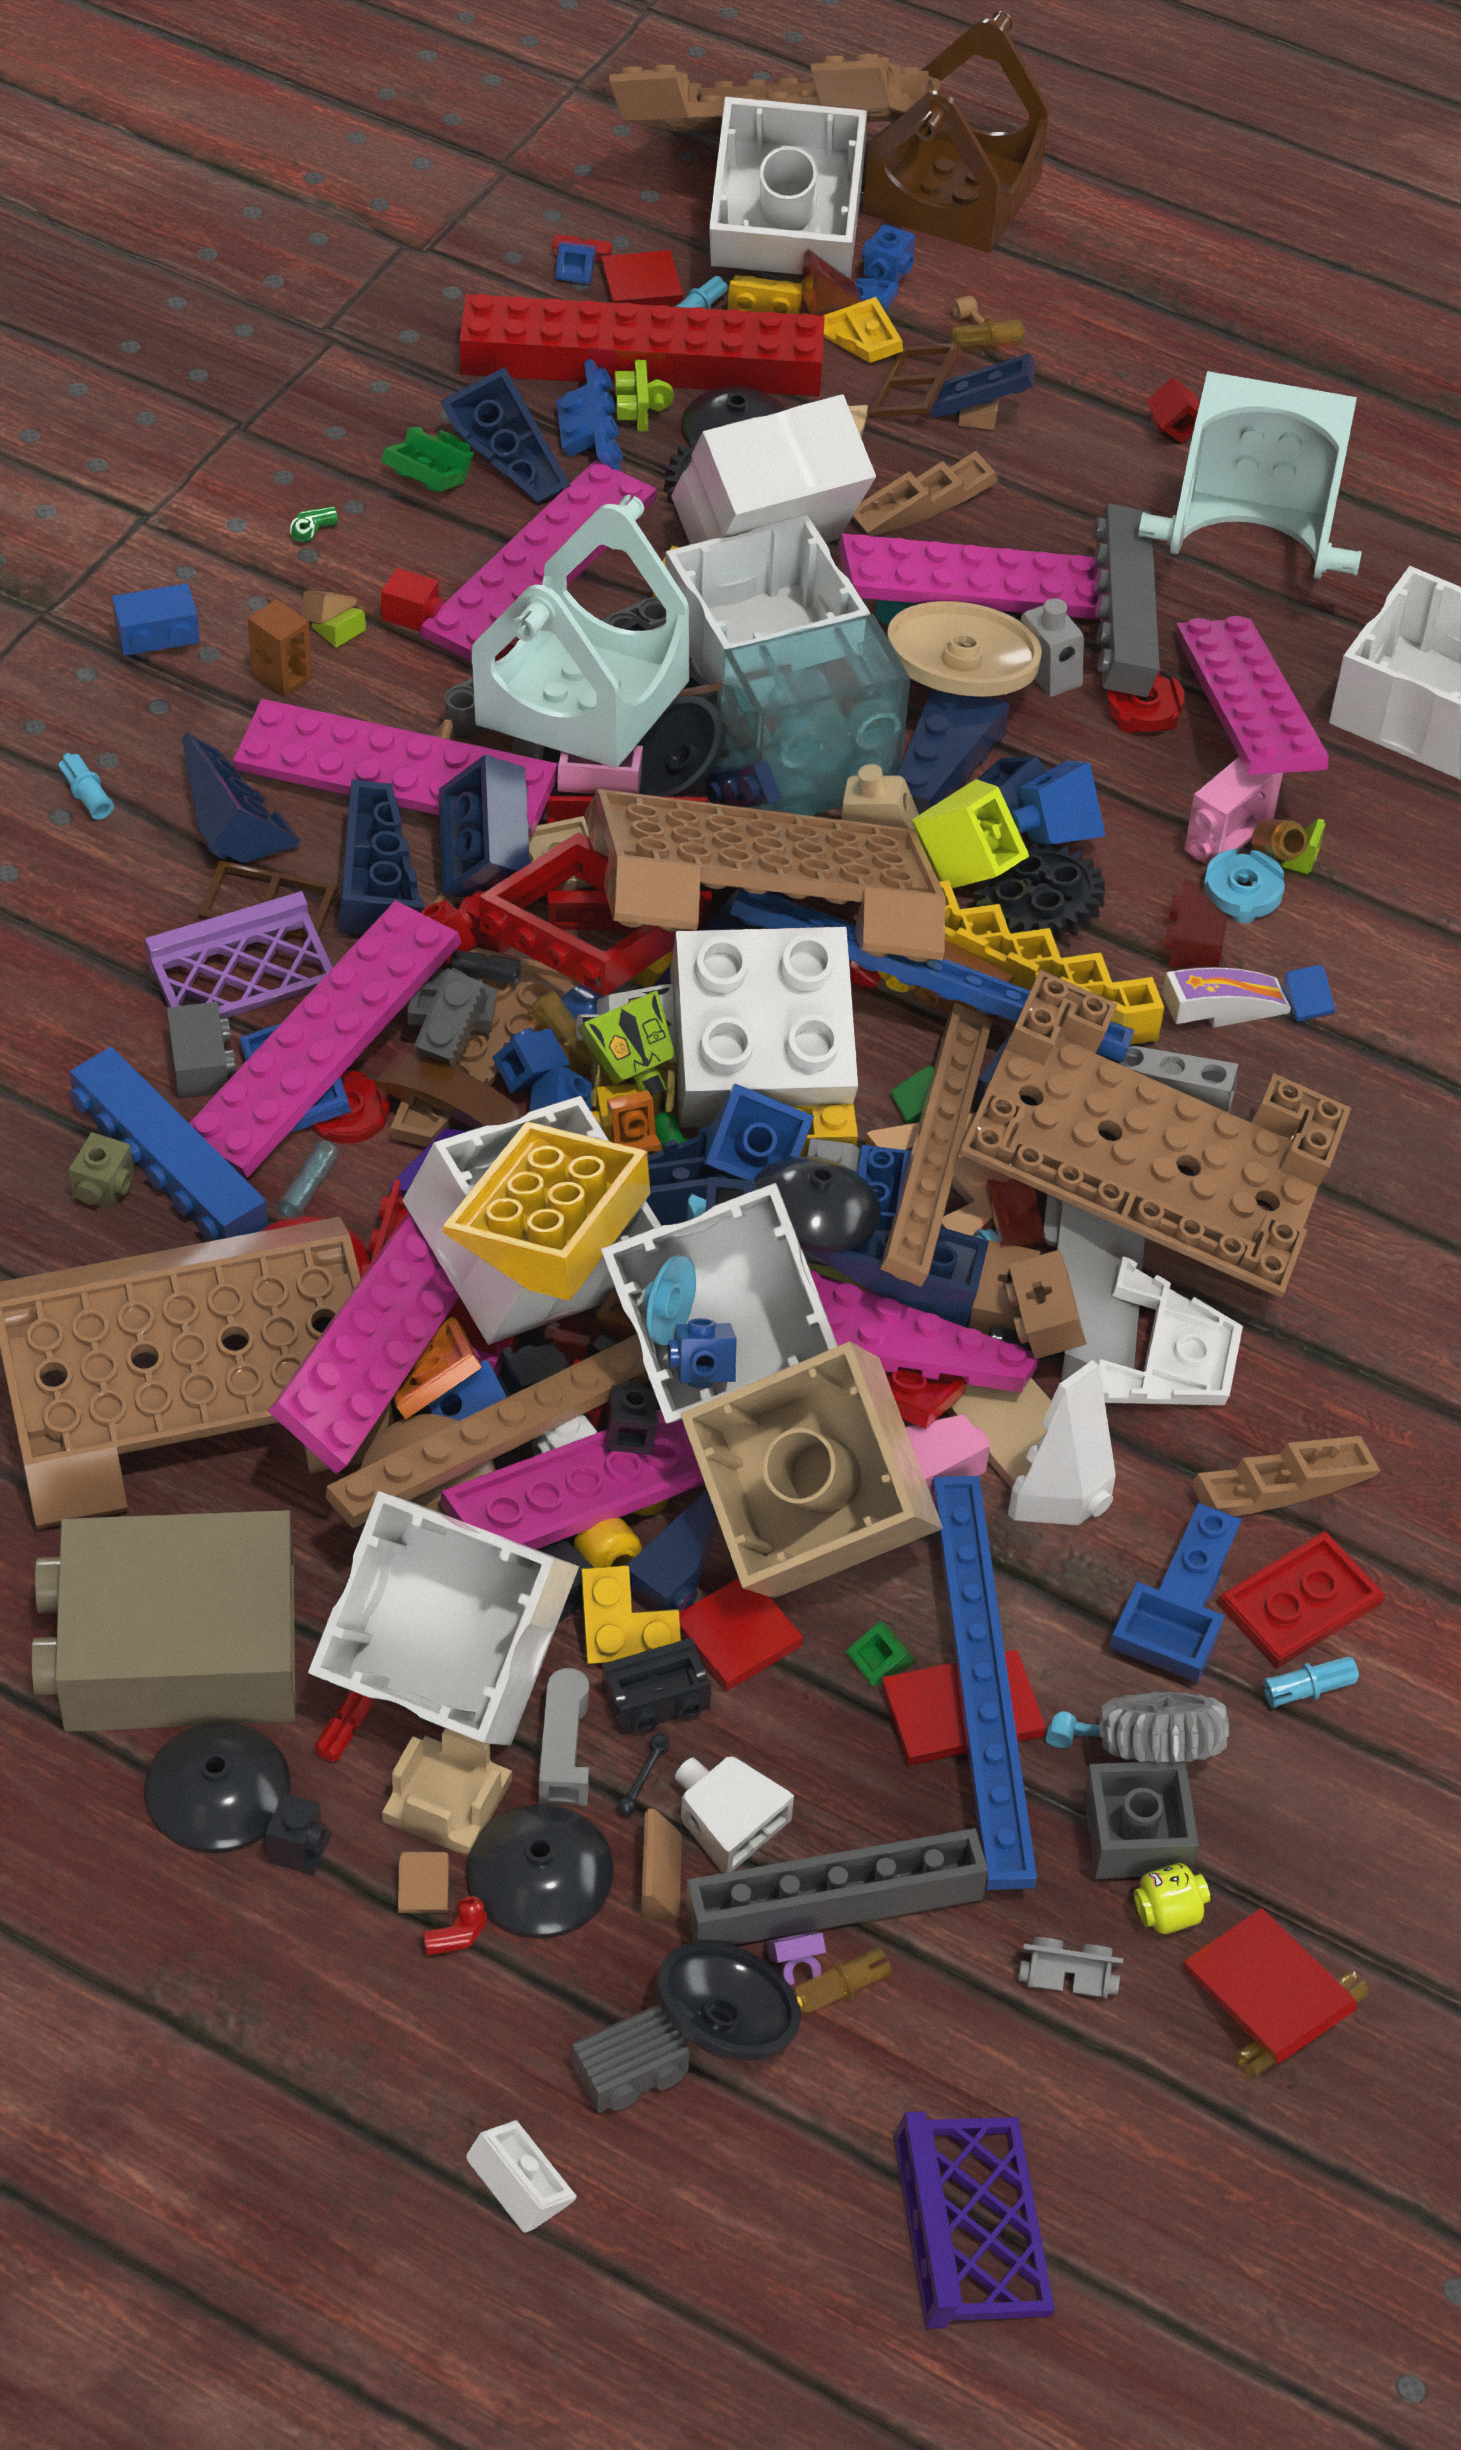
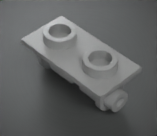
M1034 1937L1033 1945H1023L1021 1953L1031 1954V1961H1021L1018 1981L1028 1982V1987L1063 1991L1065 1973L1074 1974L1072 1993L1097 1996L1107 1999L1108 1994L1118 1995L1120 1975L1111 1974L1112 1966L1120 1967L1123 1964V1958L1112 1957V1948L1084 1944L1082 1952L1064 1950V1941L1045 1937Z

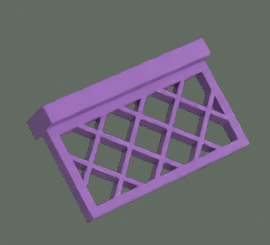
M302 891L145 938L146 961L151 973H155L168 1007L181 1006L186 996L204 1003L218 1002L220 1019L229 1018L310 993L332 969V965L308 914V904ZM303 928L307 936L302 948L282 941L287 932ZM260 942L270 947L263 960L244 953L246 946ZM277 949L296 956L290 970L270 963ZM221 954L231 959L224 972L204 965L207 958L212 955ZM303 960L319 965L323 974L307 978L297 974V971ZM238 961L257 968L251 982L231 975ZM180 965L190 969L191 972L183 984L168 978L165 970ZM264 972L284 979L281 987L273 990L260 987L258 983ZM199 973L218 980L211 994L191 987ZM225 984L245 991L241 1000L228 1002L218 997Z

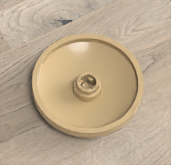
M956 601L927 602L904 609L891 620L885 643L886 652L891 662L911 679L939 691L965 696H997L1024 688L1037 676L1042 655L1039 640L1020 621L989 607Z

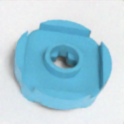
M1238 849L1226 850L1216 855L1208 864L1203 886L1204 897L1220 911L1232 915V918L1239 923H1251L1255 917H1261L1274 911L1282 901L1285 887L1282 867L1272 857L1260 851L1251 850L1250 855L1237 854ZM1248 881L1252 883L1251 886H1242L1238 884V882L1246 883Z

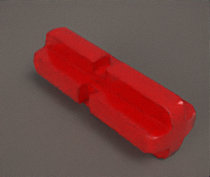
M556 234L552 241V253L554 255H558L559 243L563 241L597 246L595 261L601 262V256L612 255V243L610 241L590 238L581 241V237Z
M348 1690L334 1712L337 1716L329 1720L315 1742V1753L320 1758H324L329 1762H335L339 1759L354 1735L351 1731L358 1729L372 1707V1698Z

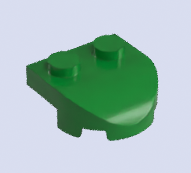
M411 427L407 430L405 442L384 448L381 462L394 468V472L400 476L413 477L423 482L424 487L428 490L444 492L446 489L461 485L467 480L474 452H469L470 444L464 439L441 430L438 436L434 437L423 433L422 427Z

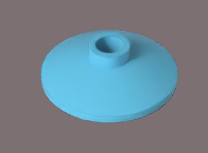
M675 1255L662 1266L655 1280L651 1281L645 1289L643 1303L647 1308V1329L651 1340L656 1344L668 1345V1340H676V1324H686L690 1316L696 1292V1273L692 1261L686 1256Z

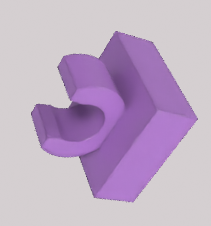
M811 1931L766 1941L769 1960L777 1963L783 1962L780 1974L789 1985L795 1984L793 1968L799 1962H804L808 1966L810 1979H820L821 1966L813 1955L826 1953L823 1933Z

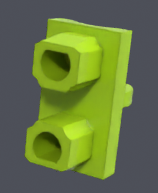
M635 360V371H615L617 420H637V431H648L647 409L662 411L673 403L674 392L670 384L658 379L650 383L647 382L646 360Z

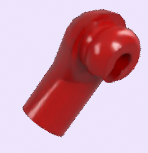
M474 1896L461 1899L457 1904L459 1913L454 1918L450 1927L423 1931L427 1956L464 1950L473 1945L487 1922V1912L484 1910V1903L481 1899Z

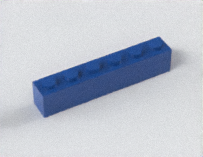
M112 1046L70 1070L72 1090H70L69 1094L75 1107L82 1113L86 1111L95 1120L103 1136L112 1137L114 1140L131 1145L133 1164L137 1162L146 1172L150 1183L157 1190L163 1189L171 1197L175 1208L181 1215H189L197 1223L201 1234L208 1242L257 1233L268 1226L266 1200Z

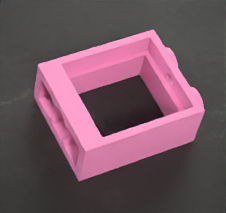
M1238 757L1194 794L1184 851L1208 865L1221 852L1231 849L1240 850L1252 839L1253 831L1261 821L1274 819L1283 773L1248 775L1240 758Z

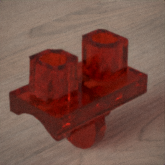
M1013 1178L1009 1179L1008 1182H1000L995 1179L987 1180L986 1192L1000 1246L1015 1245L1031 1249V1244H1043L1045 1233L1036 1203L1037 1195L1035 1189Z

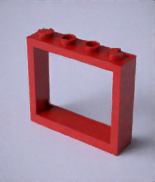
M579 832L479 896L480 931L603 996H607L671 952L674 948L676 932L666 931L660 926L644 924L603 952L523 910L572 876L605 891L603 884L609 857L594 851L590 838ZM701 894L699 896L697 931L703 929L704 896ZM599 976L600 982L595 980V978Z

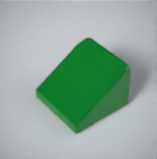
M932 1066L920 1070L890 1091V1096L906 1125L920 1122L934 1070Z
M881 1620L846 1650L849 1657L874 1687L882 1683V1677L897 1675L918 1661L897 1633Z

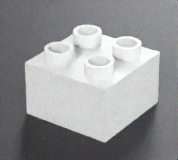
M725 97L709 228L711 266L851 279L865 157L867 110Z
M846 927L676 931L670 980L671 984H673L675 1065L679 1128L711 1126L731 1087L735 1083L789 1106L853 1104L858 1089Z

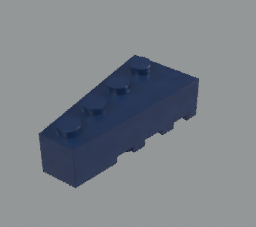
M932 688L897 776L905 778L919 815L955 793L958 788L964 787L969 781L972 771L978 764L982 765L989 757L991 748L995 744L999 745L1006 734L1009 711L1008 702L984 696L957 695Z
M351 779L338 932L364 935L395 900L419 913L425 909L422 897H419L415 869L411 867L407 839L403 837L402 821L392 784Z

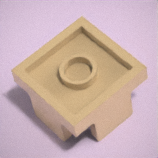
M445 1728L442 1733V1742L427 1736L423 1740L413 1736L393 1770V1792L382 1811L383 1822L468 1857L479 1834L490 1822L512 1781V1770L491 1762L490 1743L480 1742L448 1728Z

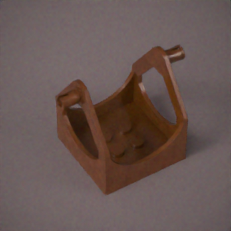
M1002 11L995 12L991 19L979 20L924 66L921 71H929L930 77L942 81L974 55L995 60L1002 67L1029 113L1028 124L1020 129L1008 132L982 130L968 124L956 101L950 95L942 91L927 92L870 141L867 152L863 214L989 254L991 253L1041 178L1049 116V105L1008 33L1013 26V20L1008 13L1005 12L1000 20L998 19L1002 15Z

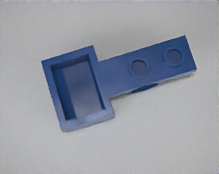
M1198 1503L1159 1590L1136 1582L1113 1632L1110 1649L1199 1683L1218 1641L1225 1616L1204 1607L1214 1593L1223 1564L1239 1531L1242 1519Z

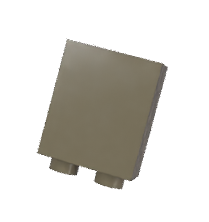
M290 1510L61 1519L60 1557H37L35 1593L38 1614H58L57 1637L33 1638L32 1680L35 1695H58L64 1732L188 1727L215 1722L236 1724L295 1722V1569Z

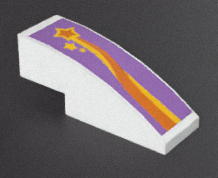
M1216 967L1166 972L1162 995L1176 1024L1208 1018L1212 1028L1289 1014L1291 1010L1277 978L1266 974L1242 969Z

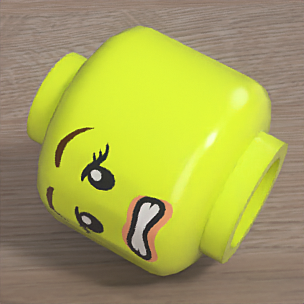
M1175 1863L1143 1874L1139 1888L1133 1892L1136 1908L1145 1927L1152 1926L1161 1934H1170L1201 1923L1204 1916V1904L1211 1901L1209 1889L1203 1875L1198 1874L1194 1876L1192 1871L1182 1863Z

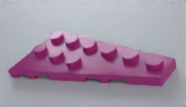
M809 1269L838 1346L850 1341L880 1358L884 1372H897L898 1367L922 1370V1377L938 1380L939 1373L963 1376L964 1381L968 1385L1022 1393L1037 1369L1039 1358L1035 1359L1032 1351L1026 1350L1019 1345L1004 1342L982 1334L976 1329L963 1327L941 1319L935 1314L922 1312L903 1305L894 1299L883 1298L862 1290L853 1284L843 1283Z

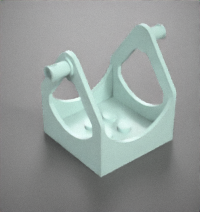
M1207 371L1177 515H1173V518H1167L1143 512L1138 537L1168 541V545L1171 546L1170 553L1178 554L1182 547L1183 539L1202 527L1223 522L1256 523L1282 531L1301 543L1309 551L1316 563L1313 579L1321 580L1322 573H1326V570L1357 576L1362 551L1331 547L1332 543L1328 542L1357 397Z
M626 495L618 505L605 504L600 506L545 563L542 585L535 584L529 586L473 643L472 667L476 725L618 768L689 682L688 601L636 523V520L644 513V505L636 496L631 500V495ZM599 545L623 550L629 555L665 607L666 623L658 628L646 631H631L611 626L591 615L577 603L567 591L566 576ZM515 637H518L520 640L505 657L495 662V656Z

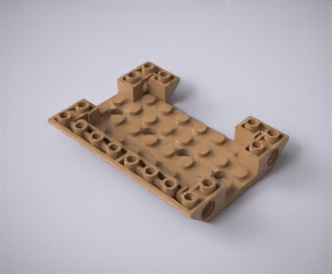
M878 54L857 55V61L844 62V56H824L823 63H811L812 77H810V83H798V78H778L776 85H765V80L750 79L745 80V86L733 87L732 81L713 82V88H701V83H690L688 74L676 71L675 65H656L654 70H642V67H622L621 74H609V82L622 121L668 132L721 130L725 97L867 110L866 123L890 122L898 118L927 92L939 91L940 80L930 77L929 71H919V68L911 67L900 68V66L889 63V58L878 57Z
M597 789L585 811L584 819L593 850L609 857L603 886L613 921H618L624 926L641 927L645 924L660 926L669 932L684 931V929L697 931L701 882L703 885L714 889L734 886L742 887L744 890L754 894L774 891L782 892L795 899L815 896L823 897L827 901L836 904H845L848 901L861 902L854 931L861 951L876 957H886L889 954L902 955L917 962H926L929 959L943 960L945 950L946 897L915 829Z
M1040 970L969 1128L959 1155L1282 1298L1307 1232L1304 1226L1316 1192L1331 1166L1351 1107L1273 1073L1251 1122H1248L1097 1055L1096 1052L1118 1004ZM1020 1096H1030L1036 1100L1038 1105H1027L1020 1099ZM1098 1131H1108L1112 1133L1117 1140H1106L1100 1136ZM1177 1165L1189 1167L1193 1170L1195 1176H1187L1181 1173ZM1256 1200L1268 1202L1274 1211L1263 1210L1257 1205Z
M340 1217L0 1282V1353L15 1419L36 1530L61 1525V1519L96 1518L128 1511L118 1454L279 1422L268 1412V1409L322 1333L312 1327L313 1322L321 1317L333 1319L361 1279L350 1234ZM230 1335H241L248 1341V1344L238 1351L229 1350L222 1343ZM143 1352L152 1353L158 1358L157 1363L147 1369L136 1367L132 1360L136 1355ZM51 1370H59L67 1376L65 1382L56 1387L45 1385L41 1379L45 1373ZM391 1400L347 1466L362 1463L366 1452L374 1440L385 1429L394 1424ZM302 1443L309 1474L331 1470Z

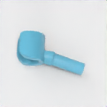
M1062 1711L1053 1717L1052 1723L1048 1726L1046 1742L1056 1748H1067L1072 1745L1074 1735L1100 1737L1099 1725L1077 1722L1074 1715Z

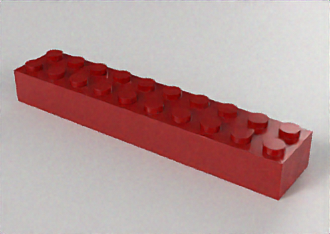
M466 294L460 334V375L488 376L505 367L511 378L587 382L584 362L592 359L599 369H606L612 383L615 384V371H635V360H646L648 383L658 379L670 384L672 388L712 390L724 386H745L768 394L820 397L825 316L785 314L771 311L752 312L737 309L720 310L702 307L687 308L667 305L605 303L591 300L572 301L557 298L540 299L522 296L507 297L490 296L487 294Z

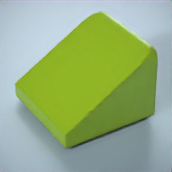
M349 608L324 623L313 622L312 628L337 648L366 631L365 612L362 609Z
M1317 819L1304 829L1308 837L1306 850L1294 860H1282V867L1305 874L1311 872L1321 847L1326 824L1324 823L1325 820Z

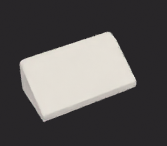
M517 2120L481 2132L467 2153V2160L524 2233L540 2226L573 2203L577 2197Z

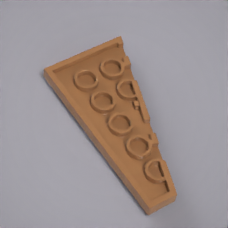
M473 947L469 952L485 954V959H489L490 955L516 959L521 962L522 966L521 976L517 984L486 980V975H482L481 979L474 978L497 989V1003L492 1032L471 1031L472 1038L467 1039L468 1045L463 1047L465 1053L460 1055L462 1061L457 1062L458 1070L490 1086L501 1075L492 1057L516 1033L528 1028H532L533 1032L543 1030L557 1015L558 1004L561 998L570 989L582 984L539 961ZM419 1098L413 1106L401 1101L390 1127L391 1139L428 1147L446 1128L450 1129L458 1119Z

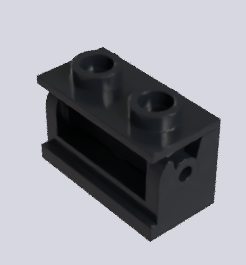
M692 1638L602 1664V1691L620 1735L634 1731L646 1732L655 1728L660 1723L677 1718H693L703 1712V1710L710 1709L712 1683L707 1679Z

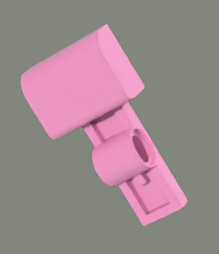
M635 746L618 768L561 751L558 764V791L595 794L597 789L639 794L643 746Z

